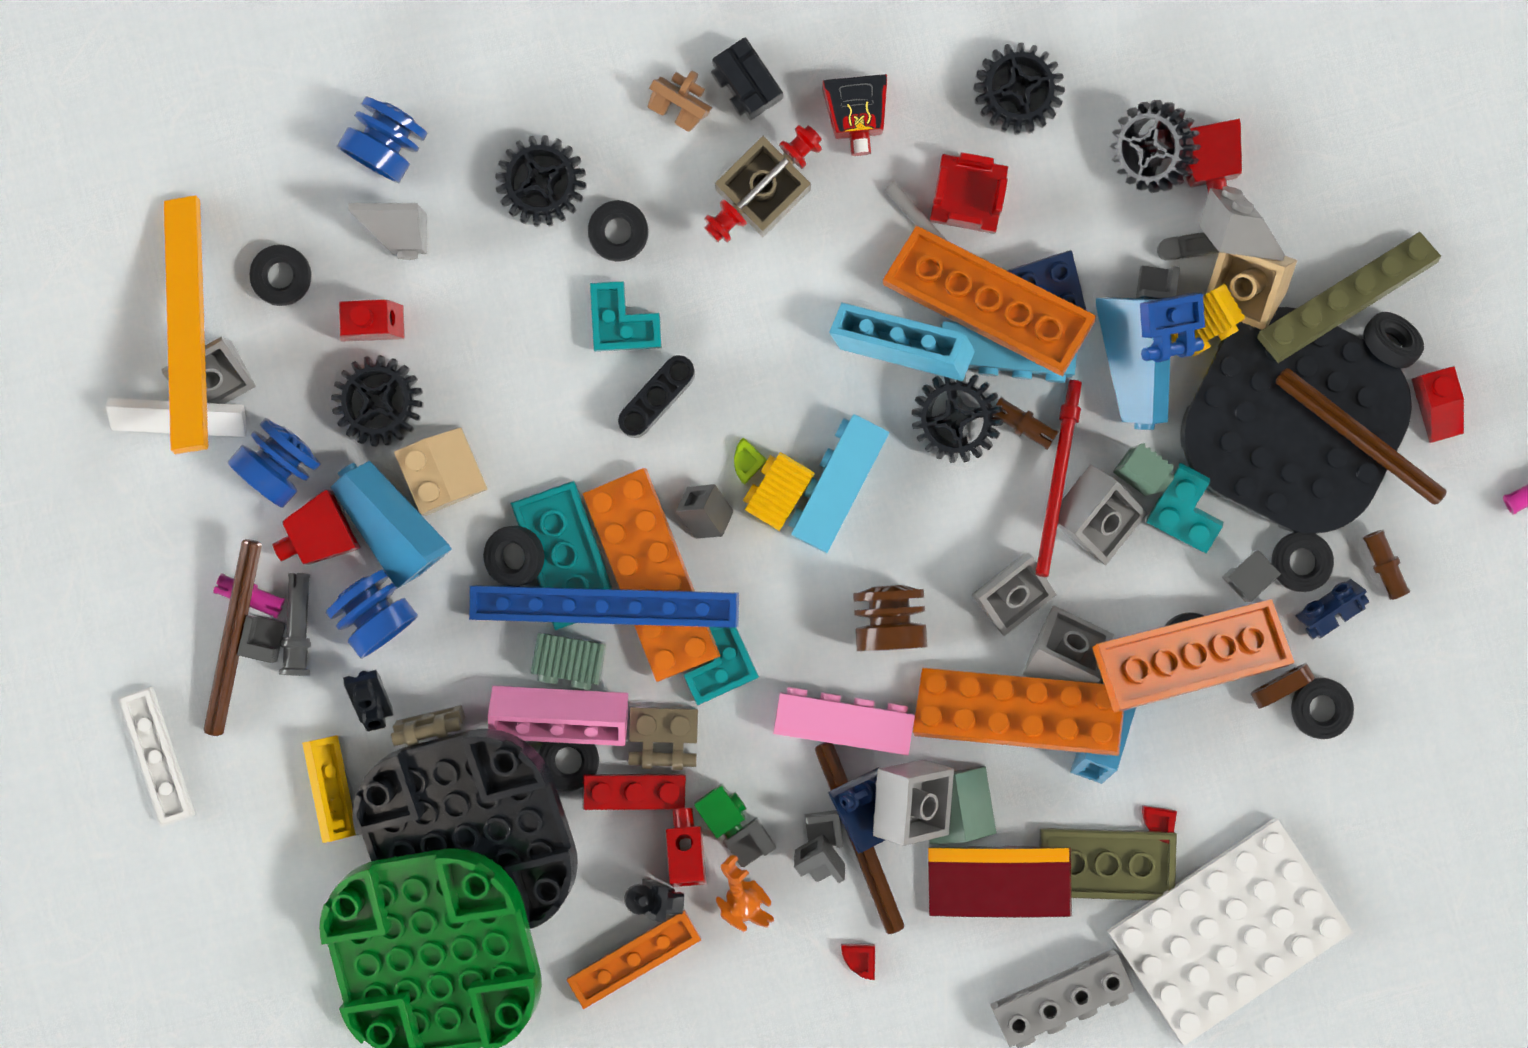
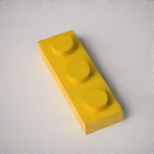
M338 735L303 742L322 843L355 836L353 808Z

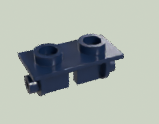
M1349 579L1336 585L1330 593L1321 599L1307 604L1304 610L1296 614L1295 617L1307 626L1305 631L1312 640L1316 637L1321 639L1340 626L1335 615L1339 613L1342 620L1346 622L1366 609L1365 605L1369 603L1365 595L1367 591L1355 581Z

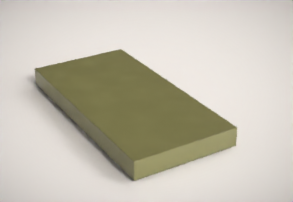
M1040 828L1039 847H1071L1072 898L1155 900L1162 896L1165 891L1175 887L1176 832ZM1160 840H1169V844L1164 843Z

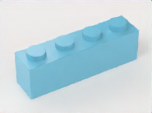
M841 303L829 332L840 350L959 381L964 380L975 352L965 333Z
M943 321L941 324V328L967 335L975 350L968 368L978 369L979 375L998 376L999 371L1012 372V378L1031 380L1032 374L1045 375V381L1054 383H1065L1066 378H1071L1075 375L1077 353L1062 377L956 322Z
M855 414L852 415L850 421L843 418L835 434L836 437L840 438L835 450L827 449L819 465L825 469L819 481L812 478L804 494L805 497L809 498L804 510L796 509L788 525L794 529L791 536L826 554L828 553L890 432Z

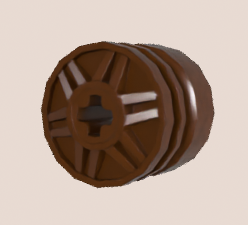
M894 585L871 587L859 593H853L854 602L869 601V609L854 610V615L870 618V625L855 629L856 650L879 651L927 647L926 625L913 623L910 620V615L924 612L925 606L910 607L909 598H924V589Z

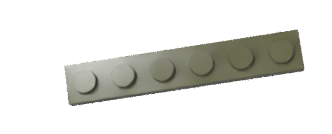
M1418 232L1259 332L1257 338L1279 363L1439 262L1441 255L1424 235Z

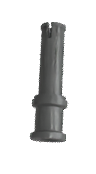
M288 573L286 637H282V641H280V646L284 650L283 668L279 669V675L310 676V670L307 669L308 648L311 647L310 638H307L310 574Z

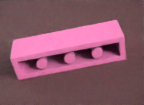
M492 686L488 710V729L504 731L524 741L625 746L628 724V693Z
M792 687L787 688V693H779L773 734L909 755L915 715L907 713L908 706L888 703L887 709L874 707L875 701L854 698V704L840 702L841 695L821 692L820 698L807 696L808 690Z

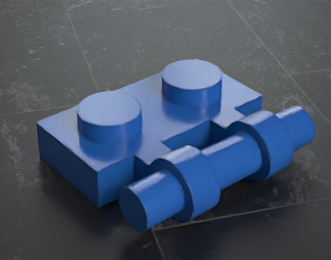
M1191 293L1140 303L1142 337L1153 338L1154 342L1151 344V347L1142 349L1141 356L1144 361L1154 360V362L1158 363L1168 361L1171 356L1178 355L1183 358L1192 356L1196 351L1203 350L1204 342L1200 337L1195 338L1194 332L1196 329L1205 328L1202 293ZM1178 333V338L1175 342L1171 343L1170 334Z

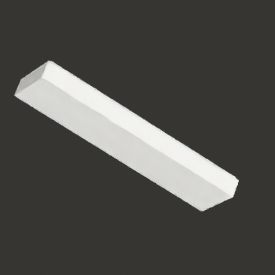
M108 398L106 409L112 431L170 433L169 401ZM207 403L208 435L246 437L248 427L244 405Z
M149 687L119 697L118 700L160 827L195 815L154 688Z

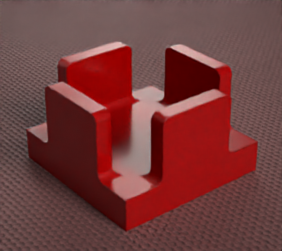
M961 152L959 157L942 154L929 221L995 234L999 216L1003 209L1009 166L994 164V158Z

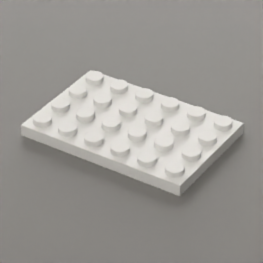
M1277 818L1272 819L1175 884L1174 888L1165 891L1162 896L1151 900L1107 930L1184 1046L1353 933Z

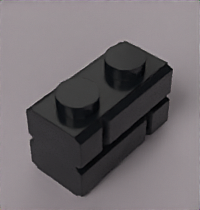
M746 37L712 59L715 69L711 71V74L720 88L728 87L733 95L729 100L739 116L746 114L749 120H752L783 99V91Z

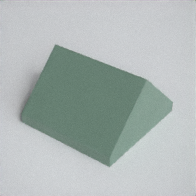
M986 766L954 771L949 835L930 839L929 844L969 842L997 834Z

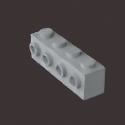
M1111 949L993 1002L990 1006L1009 1047L1016 1045L1017 1048H1023L1036 1041L1034 1036L1046 1031L1048 1034L1057 1033L1067 1027L1066 1022L1078 1017L1079 1020H1085L1097 1014V1008L1109 1003L1110 1006H1116L1129 999L1128 994L1134 992V988L1118 953Z

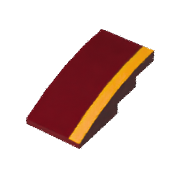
M968 846L928 848L929 916L997 918L1072 916L1071 847Z

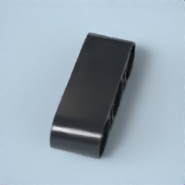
M680 355L671 357L626 405L618 418L619 427L625 435L631 438H639L645 435L692 384L695 378V370L690 359ZM679 363L685 364L689 368V375L681 381L674 380L670 376L671 368ZM655 388H660L666 392V400L659 406L651 405L647 399L649 392ZM632 413L642 415L644 420L642 427L636 431H630L625 426V419Z

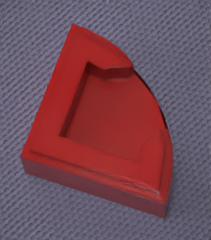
M1142 805L1143 820L1149 831L1174 833L1177 816L1176 810ZM1160 840L1164 843L1169 844V840Z
M841 944L842 955L849 968L862 978L875 980V944Z

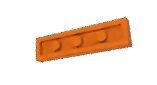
M684 909L683 914H675L668 918L666 922L656 925L567 978V982L582 1008L585 1009L701 941L702 938Z

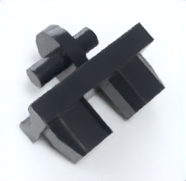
M377 670L370 672L361 671L357 677H343L344 687L365 730L373 731L385 728V717L393 716V707Z
M643 879L642 884H636L628 888L625 892L624 904L633 914H644L654 921L666 922V914H683L684 893L675 892L674 888L667 887L653 879Z

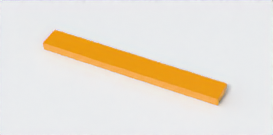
M196 195L164 201L170 450L174 454L208 449L200 199Z

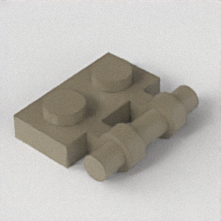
M462 705L397 720L392 726L394 731L391 733L393 745L397 746L407 743L408 746L419 744V740L435 736L439 739L449 736L451 732L462 730L461 724L465 719Z
M630 707L629 742H643L642 752H629L628 764L642 766V769H652L653 766H672L673 770H683V767H696L697 753H684V743H697L698 709ZM653 742L673 743V753L653 752Z

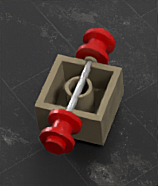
M798 125L795 128L797 136L790 143L782 141L779 144L784 152L783 155L762 136L715 182L716 191L724 198L720 202L722 210L715 217L707 215L704 218L707 223L704 229L716 242L723 239L728 243L731 240L729 231L735 225L744 227L747 222L764 237L811 190V183L793 164L795 163L803 169L806 166L804 157L810 151L819 153L822 150L819 145L822 138L812 127L808 125L804 129Z

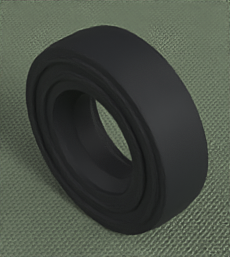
M614 200L604 203L594 211L589 220L588 238L593 249L601 257L610 261L622 262L634 258L643 250L648 239L649 230L644 214L638 207L627 201ZM615 218L624 219L631 226L629 239L621 244L610 242L605 235L606 225Z
M273 245L260 251L253 259L249 272L250 283L254 292L265 302L276 306H287L299 301L307 293L312 277L310 265L304 255L287 245ZM276 263H286L293 270L292 282L287 287L275 288L268 280L269 269Z
M1380 312L1367 323L1364 329V340L1370 351L1382 362L1392 367H1410L1419 359L1424 351V342L1418 330L1409 321L1397 314ZM1385 333L1396 338L1402 347L1393 343Z
M503 527L494 532L485 544L483 558L486 570L496 582L504 586L518 587L530 583L540 574L544 565L543 545L537 535L525 527ZM510 543L519 545L524 551L525 560L519 569H512L504 562L503 552Z
M1293 532L1283 537L1277 543L1272 553L1271 564L1281 573L1277 580L1284 587L1296 592H1309L1320 588L1327 582L1333 571L1334 556L1328 543L1319 535ZM1300 548L1311 551L1315 557V566L1306 575L1295 573L1290 566L1292 553Z
M1316 678L1296 691L1291 703V713L1297 727L1306 735L1317 739H1331L1342 734L1350 725L1354 715V704L1350 693L1342 684L1332 679ZM1320 695L1328 696L1335 704L1333 717L1325 722L1315 720L1310 713L1312 700Z
M544 742L539 750V754L551 771L557 790H579L583 788V774L597 773L599 754L595 744ZM566 747L576 749L582 759L579 770L572 774L561 772L555 763L557 753Z

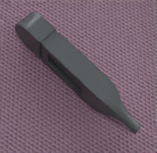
M1204 232L1166 238L1157 247L1158 256L1165 261L1219 253Z

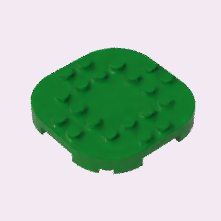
M441 849L368 862L348 873L334 888L323 906L319 926L322 945L328 944L343 1004L339 1010L347 1028L361 1044L365 1041L374 1048H501L521 1033L537 1008L542 988L541 971L521 894L506 871L494 861L479 853L464 849Z

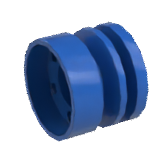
M365 96L361 104L373 113L372 117L357 111L354 116L366 126L364 131L347 127L337 147L367 168L391 181L400 183L410 166V163L399 154L401 148L417 153L419 147L409 140L408 136L424 141L428 133L410 115L390 103L377 101Z
M265 418L260 423V426L270 437L267 439L257 431H253L251 436L260 447L256 452L247 446L241 445L228 460V465L260 494L277 506L284 508L297 493L296 487L288 478L293 474L307 481L310 476L300 464L304 463L312 470H316L321 463L313 455L309 446L285 426L282 427Z
M384 570L363 577L353 583L338 596L337 600L325 612L330 619L346 613V616L336 625L338 630L346 629L353 624L356 626L357 630L352 633L347 642L360 659L365 658L385 645L418 617V614L405 598L391 604L388 602L387 599L397 588L394 583L385 586L381 590L378 589L389 577Z

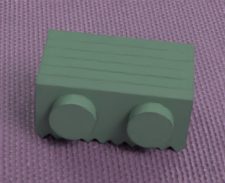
M1145 443L1131 447L1113 471L1114 474L1144 496L1164 492L1174 479V475L1171 474L1173 464H1168L1167 460H1162V455L1157 456L1156 451L1151 452V447L1146 448Z
M537 633L531 673L538 674L537 681L557 684L558 678L572 680L571 687L591 690L592 684H600L606 644Z

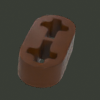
M1304 663L1256 688L1250 694L1259 709L1264 708L1309 684L1315 677L1308 664Z

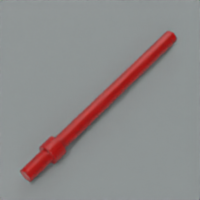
M1069 380L1065 404L1061 405L1059 420L1062 423L1035 575L1040 577H1049L1075 423H1079L1081 408L1078 404L1082 382L1078 380Z

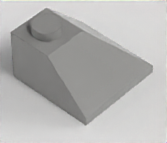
M348 203V210L390 252L397 254L398 259L415 260L418 259V254H427V214L418 203Z

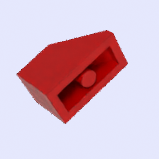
M1455 366L1412 378L1411 381L1429 442L1433 443L1464 434V397Z

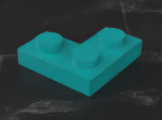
M624 281L590 283L594 352L662 348L660 314L626 315Z
M1179 463L1173 474L1174 479L1160 495L1147 517L1146 523L1207 554L1223 528V521L1196 508L1197 503L1210 483V478Z
M709 627L721 657L684 674L697 706L759 678L737 628Z

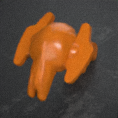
M730 855L721 864V870L728 878L730 888L726 894L727 902L721 897L716 898V903L721 910V917L730 925L743 932L747 931V926L744 924L745 921H750L767 928L769 923L774 921V917L762 910L760 903L769 907L771 906V899L756 881H743L749 872L739 869L735 865V862L738 860L737 856Z

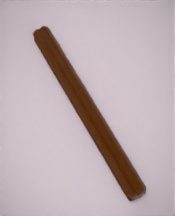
M1287 368L1280 373L1276 379L1278 386L1431 504L1436 505L1443 500L1447 491L1440 484L1292 370Z
M245 539L241 542L203 729L204 733L211 736L222 735L225 729L239 660L237 653L245 619L249 612L262 548L261 542L253 539Z
M824 742L817 745L815 753L830 791L847 783L848 780L834 744ZM848 834L886 933L894 934L904 928V923L874 847L858 854Z

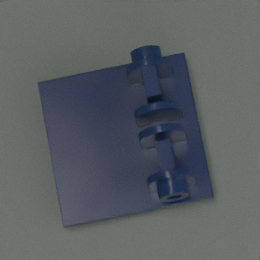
M1072 250L1007 270L1086 310Z
M879 767L828 792L858 854L885 841L873 836L876 781Z

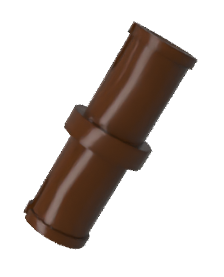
M1002 396L996 403V405H1002L1003 410L1007 411V413L1001 411L993 414L994 417L1003 419L1005 424L1016 430L1014 433L1018 436L1023 434L1045 447L1046 450L1049 449L1053 441L1044 437L1041 433L1054 440L1059 431L1034 418L1033 412L1029 410L1027 413L1006 401Z
M1383 529L1364 536L1363 540L1366 542L1375 563L1373 565L1374 572L1380 574L1389 599L1394 600L1410 593V589L1407 587L1398 566L1401 563L1399 557L1394 556Z

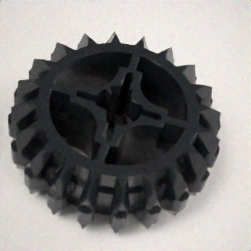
M1018 43L1016 52H1013L1010 44H1006L1004 46L1005 56L995 49L992 52L994 62L987 58L983 60L982 65L987 71H977L976 78L982 82L975 83L973 86L974 91L984 93L975 98V104L981 105L986 103V106L980 111L981 116H987L989 113H992L993 116L989 124L994 126L998 120L1004 122L1001 126V132L1004 133L1007 131L1009 124L1014 125L1013 132L1015 135L1020 134L1022 125H1025V129L1029 134L1033 133L1034 122L1040 128H1044L1047 124L1045 117L1054 119L1056 116V112L1052 107L1060 108L1063 103L1056 96L1062 95L1065 92V87L1055 85L1063 80V74H1052L1057 68L1058 63L1053 61L1047 65L1045 61L1049 53L1045 51L1040 57L1036 56V45H1032L1029 53L1024 52V43ZM1018 64L1031 67L1041 77L1039 78L1038 75H1026ZM1007 66L1009 71L1007 74L1008 83L1001 85L997 90H992L994 75ZM1015 82H1019L1021 86L1024 85L1026 87L1023 95H1017V92L1014 93L1012 91ZM1045 87L1046 96L1044 103L1038 109L1031 112L1030 95ZM997 100L1000 102H1012L1021 114L1007 111L1000 106Z
M1152 100L1151 103H1139L1138 109L1136 107L1128 109V117H1121L1118 120L1122 129H1115L1112 132L1118 138V142L1110 145L1112 149H1117L1118 155L1114 156L1111 160L1121 162L1117 173L1120 175L1128 173L1125 183H1136V189L1142 191L1148 188L1150 193H1156L1160 189L1169 191L1173 188V185L1183 184V176H1190L1193 173L1189 164H1197L1200 161L1193 155V151L1200 150L1202 146L1194 144L1193 138L1197 137L1200 132L1190 130L1195 120L1192 118L1183 119L1186 110L1183 108L1175 109V104L1172 102H1165L1163 104L1161 100ZM1155 119L1154 126L1149 128L1148 133L1139 135L1145 123ZM1164 159H1173L1164 172L1156 174L1157 166H1161Z
M547 135L542 136L541 145H537L534 136H529V147L525 148L524 144L519 140L516 142L519 149L517 154L511 149L506 150L507 156L511 159L510 163L505 160L499 161L498 165L506 170V173H496L495 178L500 182H505V184L497 186L496 192L498 194H507L500 202L504 207L513 204L509 210V214L512 217L522 211L520 216L521 223L526 224L530 216H533V225L539 227L541 217H545V221L550 227L553 226V215L557 214L561 222L566 220L562 212L565 208L572 214L576 212V208L570 202L571 200L576 202L583 201V196L575 192V190H584L587 185L585 182L576 179L584 177L586 171L584 168L574 169L582 161L579 156L568 159L573 152V148L570 145L560 151L562 141L558 138L554 140L550 147ZM549 156L557 159L561 164L558 166L553 164L549 167H541L533 157ZM525 163L528 169V176L525 181L520 183L521 187L515 190L514 180L520 166ZM533 168L543 178L549 177V180H546V187L549 191L548 195L538 184L533 186V183H537ZM568 172L567 188L562 197L557 200L554 194V186L562 179L561 176ZM534 195H540L545 198L549 205L534 207L522 202L520 199L525 196L529 198Z
M378 355L375 366L369 356L364 357L365 368L363 369L358 362H352L351 365L355 373L352 375L348 371L343 370L341 375L348 379L345 385L337 381L334 384L336 388L343 390L342 395L334 394L331 396V400L341 402L342 405L333 408V414L345 415L337 422L338 426L345 427L351 424L346 431V435L353 437L359 431L357 442L364 444L368 436H370V444L373 447L378 446L380 437H382L384 445L390 446L392 443L391 434L397 440L402 441L404 436L400 429L403 427L405 430L413 432L414 428L407 423L408 420L412 418L420 421L421 419L420 415L412 412L413 407H424L422 401L414 400L413 398L423 394V390L421 388L411 389V386L418 381V378L412 375L405 379L409 372V367L403 365L396 371L398 360L394 358L385 367L386 361L382 355ZM376 374L392 376L387 383L383 382L376 388H370L362 382L365 378ZM398 385L401 386L404 395L401 413L392 404V397L396 393ZM355 389L363 398V405L358 411L360 414L357 418L352 409V397ZM366 391L379 397L383 393L384 395L381 400L390 411L388 412L375 406V410H372L374 402ZM380 414H384L394 421L390 425L378 429L364 426L368 420L372 421L374 417Z
M974 374L968 383L966 382V375L963 381H955V379L944 377L945 384L939 376H936L932 379L934 388L927 384L922 387V391L927 397L917 396L915 398V402L923 408L912 410L911 414L913 416L921 417V420L914 422L912 427L913 429L923 428L924 432L917 436V440L920 442L928 438L930 443L925 448L927 452H930L935 446L939 448L936 454L937 459H942L946 451L949 452L950 463L956 462L958 453H960L964 463L970 460V451L976 458H979L983 455L980 445L984 449L990 450L993 444L988 437L997 439L1000 436V432L992 428V426H1001L1004 420L999 417H993V414L1001 412L1003 407L1002 405L992 406L991 404L992 401L998 398L996 392L989 396L984 393L990 386L988 382H985L979 388L976 386L979 379L978 375ZM957 390L970 394L977 400L980 407L965 405ZM947 391L948 399L946 400L945 413L932 417V409L936 399L941 393ZM955 409L959 410L958 414L962 412L964 415H969L959 425L951 419H943L953 414ZM983 417V427L979 436L975 440L968 442L969 422ZM935 427L948 428L952 432L953 438L957 439V443L944 439Z

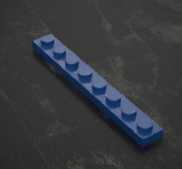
M470 586L469 620L739 627V592Z

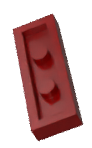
M583 774L582 809L655 810L685 808L686 775Z

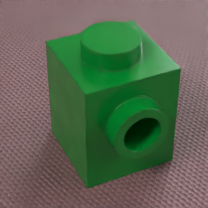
M723 783L694 802L695 808L716 839L722 835L728 839L743 828L741 822L745 820V816L742 811L747 808L736 792L731 795L729 794Z

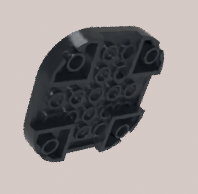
M1278 307L1269 325L1296 308ZM1243 322L1237 323L1236 326L1239 331L1220 341L1219 348L1191 404L1187 406L1184 413L1180 441L1181 448H1183L1189 465L1188 467L1210 478V483L1206 489L1212 494L1221 496L1277 524L1279 528L1286 531L1316 534L1346 526L1358 518L1369 506L1387 469L1278 386L1276 379L1284 369L1292 370L1397 451L1408 429L1412 411L1411 393L1401 368L1392 367L1378 359L1370 351L1364 339L1338 326L1278 363L1258 340L1257 337L1261 329Z
M475 729L398 749L384 757L367 773L359 791L355 794L353 802L354 829L356 835L362 834L371 862L441 849H464L479 853L498 864L514 881L521 894L530 929L543 924L559 910L575 883L578 869L577 850L551 771L541 755L531 745L513 734L495 729Z

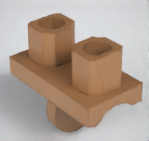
M693 70L687 77L675 72L671 81L680 85L681 88L663 77H659L658 80L654 79L649 87L653 92L647 107L660 115L666 114L671 103L681 107L682 109L674 123L688 132L693 130L701 119L707 117L713 108L689 94L691 92L701 97L705 91L704 88L695 83L699 74Z

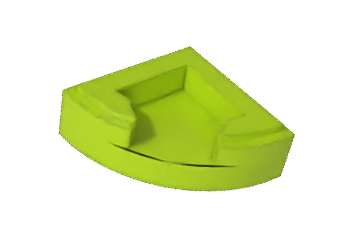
M743 437L735 450L734 467L738 478L745 485L766 463L767 459Z

